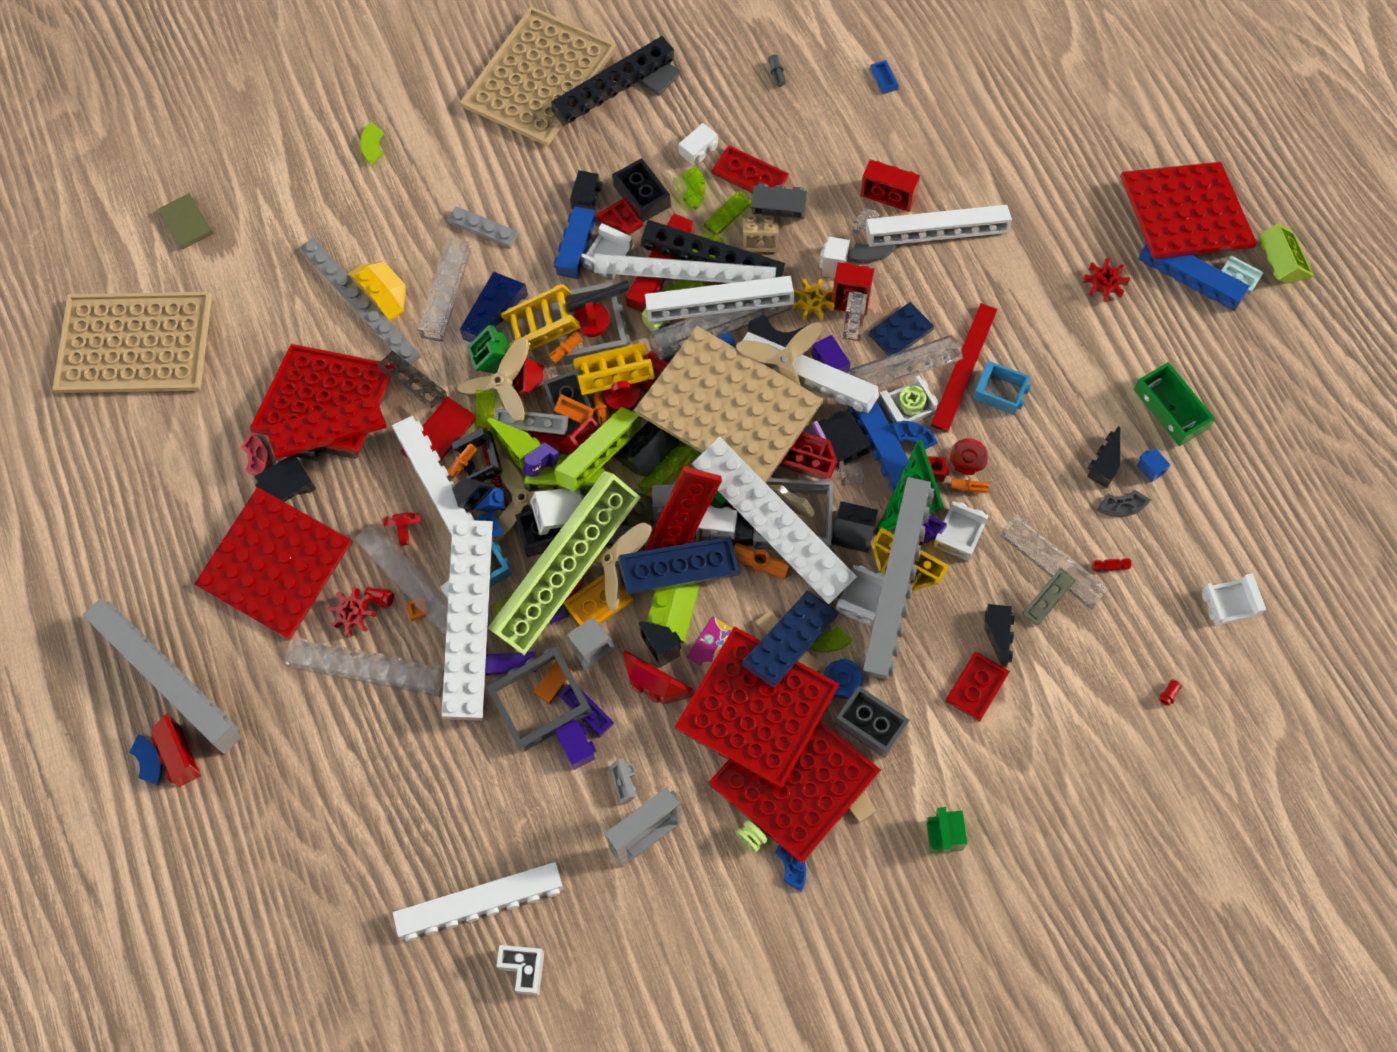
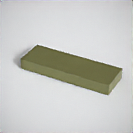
M1059 568L1023 611V614L1038 626L1076 582V579L1064 569Z

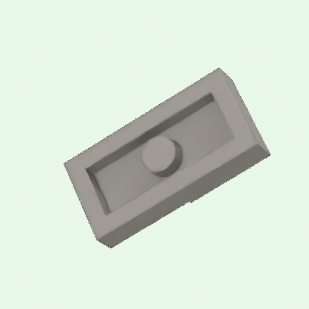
M624 758L617 759L609 767L620 805L628 804L636 797L635 786L631 781V777L636 775L633 763H625Z

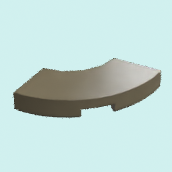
M768 485L794 513L806 517L814 515L815 511L805 498L793 495L783 485Z

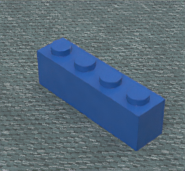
M574 206L573 212L569 213L568 227L564 228L563 232L564 240L559 244V255L555 257L553 264L557 275L578 279L582 266L581 255L586 254L596 222L595 210Z

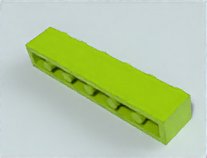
M621 407L596 432L592 433L584 443L580 444L566 460L556 467V484L576 492L641 429L640 416Z

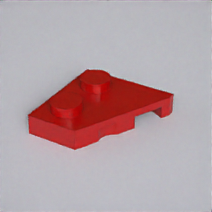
M625 198L596 214L598 221L627 235L643 227V222Z

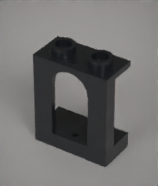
M482 427L451 443L453 450L460 454L470 443L477 448L484 444L486 445L491 465L476 472L474 460L471 457L468 460V466L464 467L466 478L484 482L495 478L503 472L493 433Z

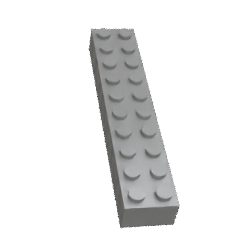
M907 477L863 671L867 676L888 680L889 675L893 676L895 662H892L893 656L897 657L900 646L897 638L902 637L904 623H901L902 618L907 616L908 603H906V599L911 598L913 588L910 581L911 579L915 580L917 565L914 563L915 560L919 561L921 546L919 541L923 542L925 526L923 524L928 522L930 508L927 506L932 504L934 489L931 488V482Z
M100 598L83 614L223 754L228 752L242 738L238 733L240 729L110 601L105 603Z

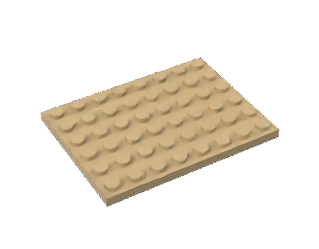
M530 6L462 98L460 106L548 147L563 126L552 113L551 101L600 73L616 51L617 44Z
M210 292L68 294L52 390L54 393L201 391L212 294Z
M697 326L634 411L637 415L701 453L721 437L766 483L819 409L823 399L764 364L742 355L735 347Z

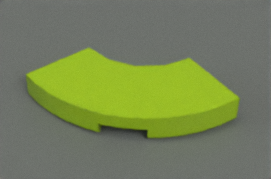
M372 122L365 127L360 141L364 158L370 165L374 164L384 155L383 151L379 148V142L384 133Z

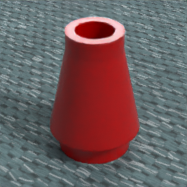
M368 586L364 592V596H372V601L382 608L390 607L394 602L395 595L390 589Z

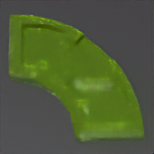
M694 165L682 176L683 181L687 184V192L683 196V201L697 210L705 197V180L700 170Z
M837 627L831 631L823 632L809 650L834 652L848 646L852 640Z

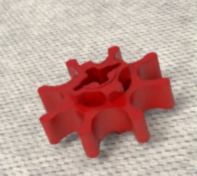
M1109 258L1105 259L1104 267L1101 268L1097 267L1094 262H1091L1089 271L1093 272L1094 275L1085 274L1083 278V283L1089 282L1094 285V287L1090 288L1089 296H1092L1095 292H1101L1104 295V302L1108 301L1109 293H1115L1119 298H1122L1124 290L1119 285L1127 286L1130 281L1129 277L1124 278L1119 275L1124 265L1120 264L1118 268H1111L1109 266Z
M352 587L351 596L348 598L345 597L344 593L337 592L336 595L340 598V604L335 608L330 606L327 608L330 612H337V619L330 624L331 627L338 629L340 625L345 624L343 634L349 637L352 636V629L356 625H358L361 631L366 632L368 630L364 626V619L367 616L376 617L375 612L367 611L366 609L368 602L372 601L373 597L365 595L363 599L359 600L360 589Z

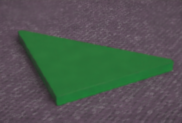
M917 440L876 528V535L881 528L887 531L896 528L907 477L931 482L934 496L932 504L927 506L930 508L929 514L944 508L922 440Z

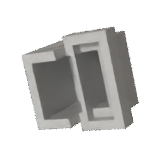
M593 617L567 635L583 670H586L616 649L612 637L602 629Z

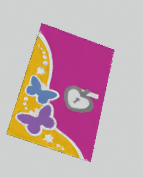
M712 616L686 658L701 667L703 662H713L733 628Z

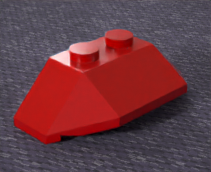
M802 432L779 465L788 470L817 479H831L838 460L830 440Z
M624 650V661L630 685L634 691L640 694L644 692L649 695L648 698L653 702H661L663 704L692 698L694 694L693 688Z

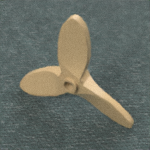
M819 322L812 323L800 330L790 340L784 350H779L766 343L750 340L737 343L736 348L739 353L752 360L776 364L781 375L800 385L799 377L793 364L794 359L806 352L815 343L822 332V324ZM783 356L787 357V362L782 361Z
M524 337L519 338L511 345L501 360L496 374L468 380L459 385L457 390L464 395L498 392L510 416L516 421L522 422L525 415L524 407L518 393L512 386V381L518 375L526 360L529 350L528 340Z
M500 458L503 470L500 476L505 487L513 496V500L497 520L504 533L493 538V542L503 539L517 524L516 514L532 509L530 500L534 492L547 491H527L519 471L506 458Z
M640 523L622 535L611 549L604 547L593 561L594 563L602 564L604 567L606 602L608 608L612 611H616L619 605L621 592V569L618 556L635 553L644 545L651 533V526L649 524Z

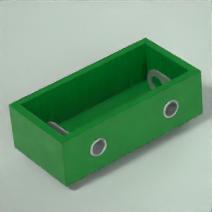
M1169 362L1138 379L1133 389L1179 447L1208 430L1215 420L1214 416Z

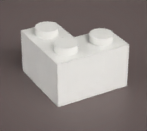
M829 237L828 242L824 243L821 249L819 269H822L823 277L835 278L838 262L844 263L847 261L850 240Z
M709 505L696 530V542L716 539V537L724 538L731 536V539H734L737 510L729 507L720 509Z
M499 945L496 967L502 971L517 972L515 992L523 995L539 996L544 951L539 948Z

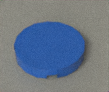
M840 659L833 661L825 668L824 676L840 684L834 697L840 699L850 698L858 686L861 687L863 675L861 670L851 660Z

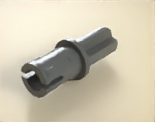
M771 55L768 57L771 67L770 73L774 76L776 85L782 87V85L786 84L783 74L784 69L780 65L778 55Z

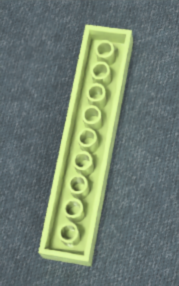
M604 471L487 629L515 650L525 655L641 497L614 474Z

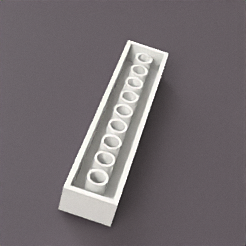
M721 437L692 463L697 470L722 476V482L718 488L722 496L828 604L857 578Z
M453 519L442 719L482 721L493 521Z

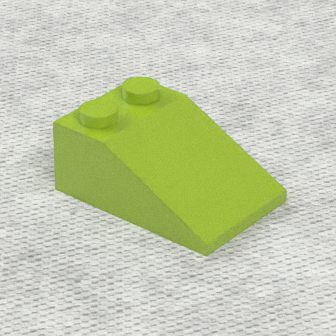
M493 418L487 419L494 439L523 472L525 456L540 446L539 441L517 428Z

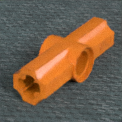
M740 543L735 544L734 551L737 562L752 567L756 572H765L783 580L785 579L790 567L788 562L769 555L765 550H755ZM761 558L765 563L759 564L755 560Z

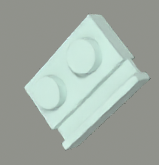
M1230 256L1221 270L1249 285L1250 287L1246 292L1248 295L1251 294L1264 273L1233 256Z

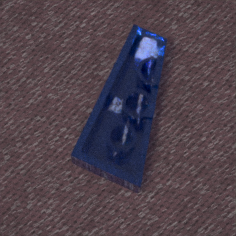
M493 271L460 327L463 340L471 343L488 325L496 327L499 323H502L504 319L501 317V313L510 307L517 306L522 299L528 296L526 284Z

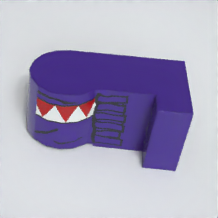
M543 443L525 456L524 474L534 477L547 466L553 468L557 465L559 452L548 444Z

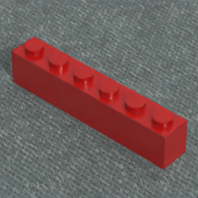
M673 213L667 223V226L694 234L693 221ZM651 251L648 257L679 260L676 257L664 256L657 251ZM637 276L626 295V305L643 313L644 309L647 308L645 294L661 292L664 281L669 278Z

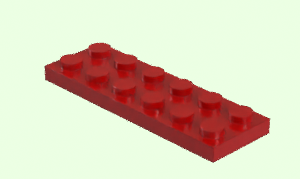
M376 396L265 427L275 460L387 428Z
M684 466L643 551L690 543L722 482V476Z

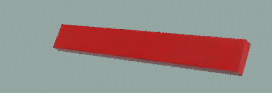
M980 303L931 427L949 432L997 313V308Z

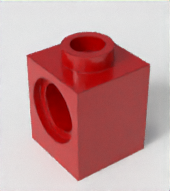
M927 456L931 469L936 467L940 470H932L935 481L944 482L945 477L949 476L950 465L946 464L947 457Z

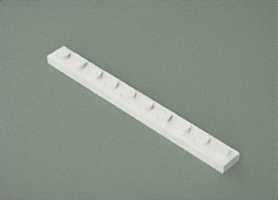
M595 254L594 273L724 283L775 278L776 267L607 254Z

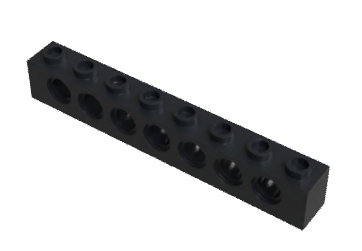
M660 36L551 101L552 113L563 126L574 122L579 116L587 114L594 107L602 105L604 101L614 98L619 92L629 89L634 83L642 81L651 73L657 72L663 65L670 64L674 60L673 47L663 36Z
M647 220L640 244L646 250L657 251L664 256L676 257L679 260L776 267L775 278L782 277L785 267L784 262L651 220Z

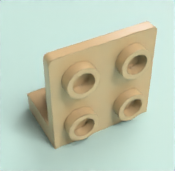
M744 217L743 250L749 252H779L778 217Z

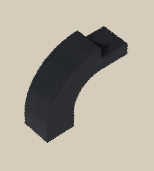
M766 315L748 321V331L785 348L790 340L806 327L804 326L792 332H781L771 326Z

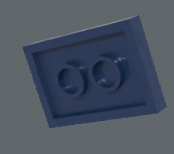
M909 302L871 329L868 335L893 360L933 331L934 325Z

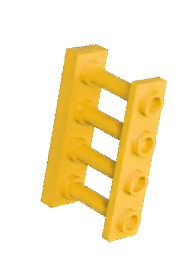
M564 284L557 285L553 289L540 293L536 297L525 300L521 304L510 307L502 312L501 317L508 323H511L515 339L513 342L508 343L511 347L516 340L524 337L529 342V352L579 329V321L568 314L565 306V297L571 295V291ZM558 301L562 318L553 322L549 305ZM542 308L546 325L537 330L533 312ZM526 316L530 333L521 337L518 319Z
M642 342L574 358L575 370L578 369L580 374L578 381L581 394L586 395L611 389V385L618 381L626 380L629 384L654 379L651 360H643L647 355L645 344Z

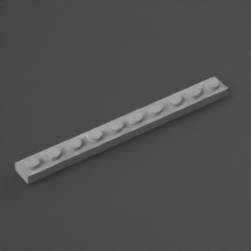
M314 237L300 247L303 254L406 368L421 358L418 351Z

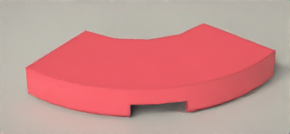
M251 432L241 448L248 455V465L245 470L247 473L256 476L268 469L269 455L262 440Z

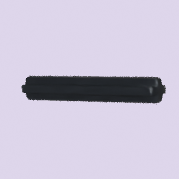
M622 281L566 303V309L570 313L584 308L585 303L592 302L595 304L627 292L630 285L628 281Z

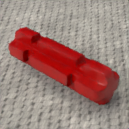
M1122 558V560H1094L1092 563V568L1095 572L1102 571V569L1104 571L1120 570V568L1122 570H1129L1132 566L1130 558Z

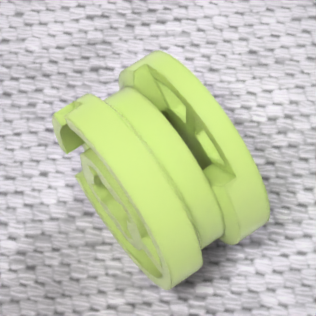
M915 385L914 387H905L900 393L899 407L901 411L907 415H917L923 411L926 402V394L923 392V389Z
M749 820L743 823L742 829L739 828L735 832L737 837L755 853L760 849L759 846L761 844L764 845L768 840L761 830Z

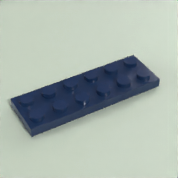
M731 536L618 556L627 595L740 574Z
M807 590L749 653L741 665L775 688L836 619L839 612Z

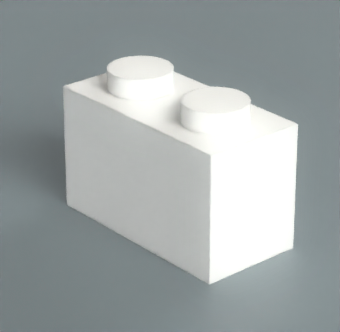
M702 123L679 143V154L695 166L698 162L703 161L709 152L717 148L718 134Z

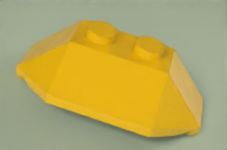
M385 262L360 264L347 273L390 322L404 312L406 285Z
M881 528L871 545L878 571L885 575L894 534ZM921 550L919 561L915 560L914 563L917 565L915 580L911 579L910 581L913 588L912 591L939 584L950 566Z

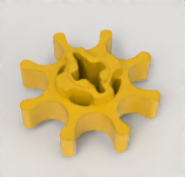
M803 279L802 286L804 290L798 291L793 289L794 297L798 298L799 301L792 304V310L804 309L803 320L805 321L810 313L817 314L821 321L823 320L822 309L834 310V302L826 300L832 297L833 288L823 291L821 289L822 279H819L816 286L808 285L807 280Z

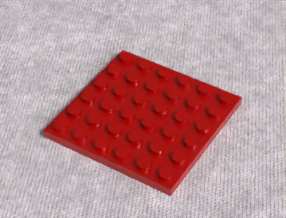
M1222 162L1123 171L1120 178L1153 259L1255 248L1257 245Z
M290 344L250 426V430L253 433L267 435L266 426L373 396L377 397L380 406L396 370L395 364ZM367 434L322 447L359 454Z
M257 487L194 585L291 640L353 541Z
M734 626L674 729L782 789L840 684L797 662L775 688L771 687L741 665L743 660L761 640Z
M820 720L782 789L730 760L712 777L708 785L803 864L880 774L881 769Z

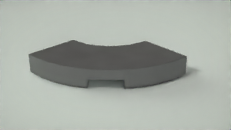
M856 243L848 256V260L857 263H870L871 261L882 260L894 251L896 244L869 247V244L862 245Z
M1136 490L1123 497L1108 494L1097 511L1113 517H1127L1143 510L1150 503L1151 499Z

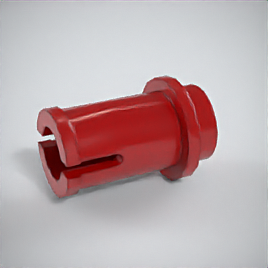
M1174 679L1170 680L1164 692L1160 693L1159 701L1166 706L1174 704V698L1182 688V684Z

